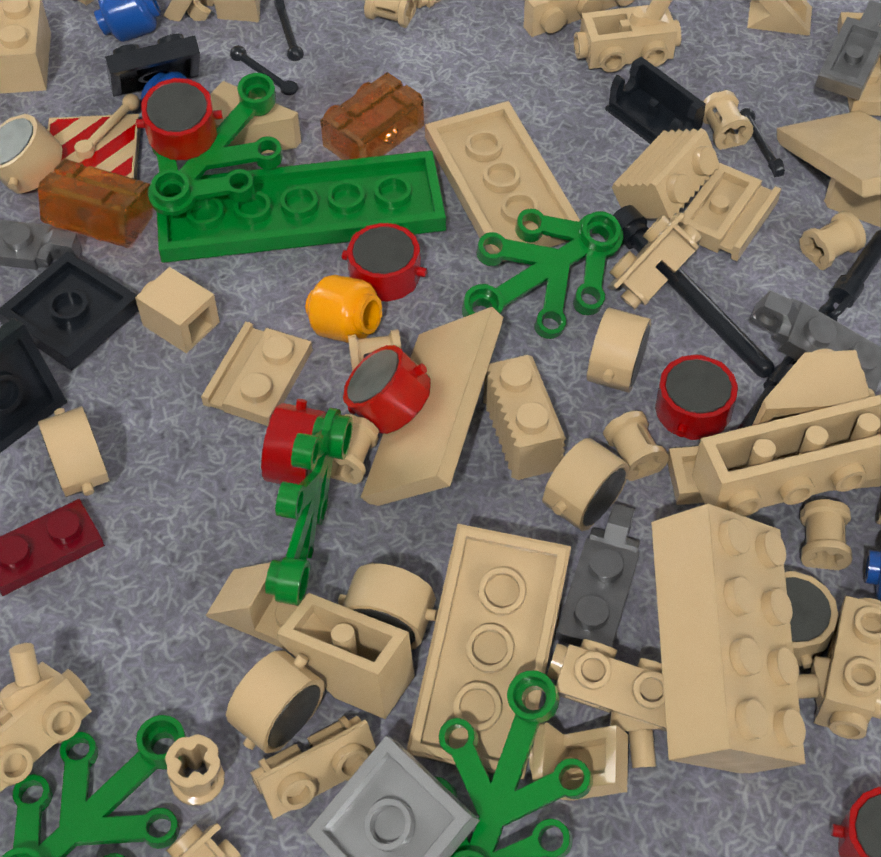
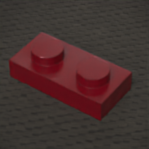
M80 498L0 536V593L2 596L105 546Z

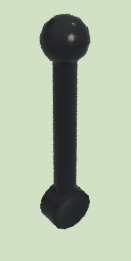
M274 0L289 47L287 57L292 61H299L303 58L304 52L296 44L284 0Z
M237 45L231 49L230 57L232 60L242 61L256 72L269 76L274 84L280 87L282 94L293 95L297 92L298 86L296 82L291 80L284 81L249 57L244 47Z
M750 108L742 109L740 113L751 121L753 125L752 136L768 162V167L771 169L774 178L783 176L785 171L783 161L780 158L776 159L754 121L756 118L755 112Z

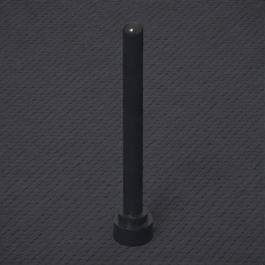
M627 205L616 211L613 216L618 220L623 231L621 245L624 244L628 249L635 248L639 253L648 243L643 237L644 233L649 229L647 227V219L633 205ZM660 261L656 268L668 279L667 283L757 376L768 378L775 369L774 363L681 268L673 273Z

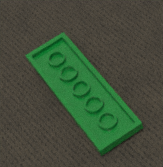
M432 150L284 166L273 169L247 170L251 173L255 186L254 195L247 201L236 202L231 200L228 195L196 200L188 211L180 215L167 216L157 212L158 249L162 263L350 242L356 232L366 226L378 223L397 224L407 228L412 234L446 231V216ZM228 173L202 175L200 179L224 177ZM239 182L233 185V187L236 189H240L245 187L247 184ZM172 193V194L168 195L167 197L176 196V195H178V193Z

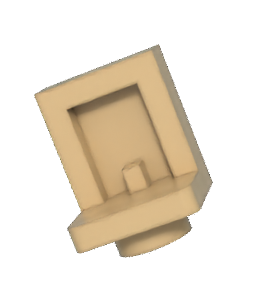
M549 723L539 724L533 747L529 753V766L534 782L553 773L561 761L575 758L585 763L593 776L591 790L580 799L627 792L628 734L619 726L613 725L562 734ZM578 768L568 769L562 777L564 788L569 790L579 788L584 780L583 771ZM566 797L561 798L562 800H579V799H569V798H566Z

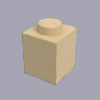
M171 267L167 268L155 280L147 283L141 293L135 297L142 325L186 354L220 323L214 294Z

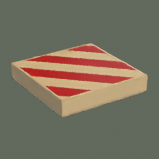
M126 114L93 147L94 155L88 159L77 157L74 149L75 144L81 140H88L112 115L49 118L47 130L60 142L62 159L52 176L41 185L43 192L136 188L141 130L137 129L136 119H140L139 114Z

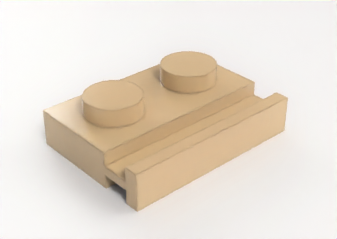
M719 163V170L714 171V175L709 177V181H706L684 211L683 214L685 216L678 225L682 229L687 224L694 227L702 236L697 242L698 245L716 253L720 249L732 254V260L738 261L778 203L781 188L775 186L773 190L761 186L762 180Z
M245 321L201 396L203 405L268 426L274 409L281 403H284L312 353V342L269 328L261 331L253 328L252 323Z

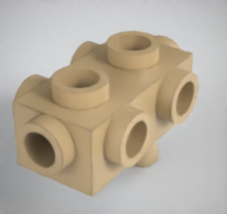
M652 0L649 5L582 13L580 32H575L574 50L577 59L586 58L589 69L602 68L606 72H616L625 64H632L633 61L641 56L655 67L660 66L667 59H673L675 47L681 44V27L678 20H673L668 7L672 0Z
M845 596L838 612L837 624L830 640L827 657L815 656L810 674L799 675L797 680L798 698H815L817 709L814 724L828 727L834 734L843 738L862 739L866 736L868 723L871 718L881 719V601L872 598L857 599Z
M583 639L581 648L571 644L567 647L557 643L547 676L557 681L556 688L559 696L611 713L610 726L617 725L625 732H629L632 768L656 767L653 730L667 732L662 663L640 658L638 666L616 660V649L587 639Z
M32 643L18 644L9 649L15 682L8 684L0 692V792L8 786L23 781L30 774L33 763L53 745L74 736L80 727L81 720L92 712L85 703V700L91 696L85 684L69 669L60 674L44 662L38 665Z

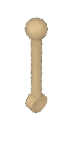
M130 93L125 95L122 99V106L88 140H81L75 144L74 149L78 158L88 159L94 155L93 147L129 111H135L139 108L140 100L138 96Z

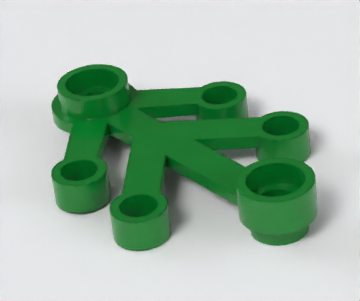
M251 73L239 81L237 86L239 103L216 128L217 137L210 149L200 156L189 159L180 170H178L176 160L161 156L152 148L153 153L157 156L159 173L151 181L148 189V198L155 211L167 216H176L188 211L196 200L228 195L231 200L236 202L247 201L255 193L253 177L247 170L235 169L224 177L200 179V177L209 169L256 162L263 169H273L280 165L283 159L281 144L274 137L266 136L253 143L228 146L254 116L266 115L276 103L275 85L269 76L263 73ZM266 150L275 151V153L269 156L261 155ZM239 182L247 184L245 187L240 189H236L233 187V185ZM172 193H178V195H176V196L167 197L168 195H170V194H172Z
M525 209L519 214L515 225V232L521 240L535 242L542 235H547L570 242L556 249L508 240L495 232L486 233L479 239L476 255L484 265L496 266L503 260L532 266L496 288L488 284H478L471 287L464 297L462 305L463 317L474 314L473 308L476 306L493 307L501 315L504 307L547 281L543 309L537 315L534 329L539 336L546 339H554L563 333L566 326L563 307L569 267L585 257L583 284L578 287L575 293L573 306L582 315L598 313L605 301V293L602 289L605 259L615 255L623 241V231L618 220L610 213L603 211L588 214L577 222L546 216L536 209ZM532 221L537 224L538 229L529 230L524 227L523 222ZM600 234L604 237L605 242L596 241L590 235ZM489 244L495 245L499 248L500 252L490 254L485 251L484 246ZM590 294L595 297L597 303L587 304L582 300L581 295ZM547 318L553 319L558 323L559 327L548 329L543 325L542 320Z
M331 407L325 417L318 416L316 418L312 435L297 434L293 444L291 464L293 467L312 470V472L300 484L283 481L278 490L275 505L276 516L297 520L286 557L282 561L272 560L266 576L265 593L274 595L275 601L279 603L299 606L305 598L310 576V562L307 558L312 559L316 525H322L327 511L333 458L344 460L349 451L353 431V418L341 415L340 409Z
M534 670L525 671L518 674L508 687L507 700L515 713V717L492 781L476 749L478 746L477 731L469 722L461 718H453L445 722L439 731V743L442 749L453 757L480 820L474 829L471 841L466 837L451 857H565L572 848L573 838L568 827L559 820L545 819L536 825L532 836L495 851L504 826L563 797L569 799L583 798L589 793L593 785V776L586 764L581 760L568 758L561 761L553 773L517 790L539 724L552 718L559 706V693L552 680L542 672ZM534 690H541L546 694L545 704L538 710H530L525 705L527 695ZM457 728H465L468 731L467 743L458 749L451 748L449 744L450 734ZM570 768H578L584 774L582 785L574 790L566 789L562 784V777ZM434 776L458 798L456 789L450 782L442 777ZM550 828H558L563 834V843L555 851H547L542 845V836Z
M158 715L146 720L136 735L139 751L89 799L90 767L98 758L97 745L95 746V740L88 733L76 732L74 736L63 741L59 750L60 757L64 762L59 827L40 844L42 811L50 805L53 793L44 777L36 774L28 775L23 781L16 783L13 789L12 796L17 805L13 849L1 857H66L76 846L146 842L150 847L156 849H163L172 845L179 835L180 827L176 816L169 809L155 808L146 813V815L108 816L155 770L167 769L165 762L167 753L156 754L153 752V747L162 738H170L175 742L179 738L186 737L181 723L168 715ZM79 743L89 745V752L84 758L79 760L69 758V751L74 745ZM31 786L43 787L42 796L38 801L30 804L22 802V796L26 789ZM158 819H166L171 822L170 830L166 835L159 838L149 835V828L153 822ZM110 853V854H107V855H105V856H103V857H125V856H123L122 854H119V853Z

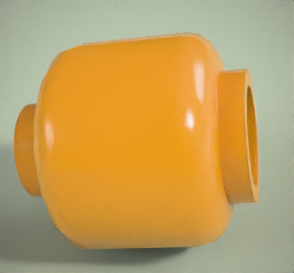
M339 275L326 276L315 285L306 299L305 309L310 326L316 335L345 343H349L348 335L356 334L358 339L367 338L375 332L381 321V300L372 285L360 279Z

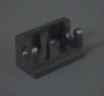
M642 56L632 62L629 72L630 78L626 84L625 79L620 75H616L613 79L609 105L605 107V110L649 144L663 130L669 132L672 129L676 132L678 129L681 131L685 129L691 131L694 128L698 131L702 128L706 103Z

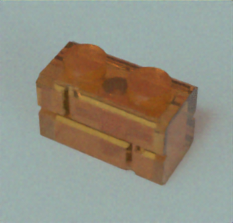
M386 72L374 82H366L361 85L356 94L340 106L333 105L325 112L323 118L320 119L323 146L342 160L384 156L424 126V99L420 93L408 85L403 86L402 81Z
M64 159L54 168V173L50 172L39 182L40 220L56 228L66 229L99 241L128 248L138 238V233L141 234L153 216L152 206L148 198L150 183L92 166L86 167L82 163Z

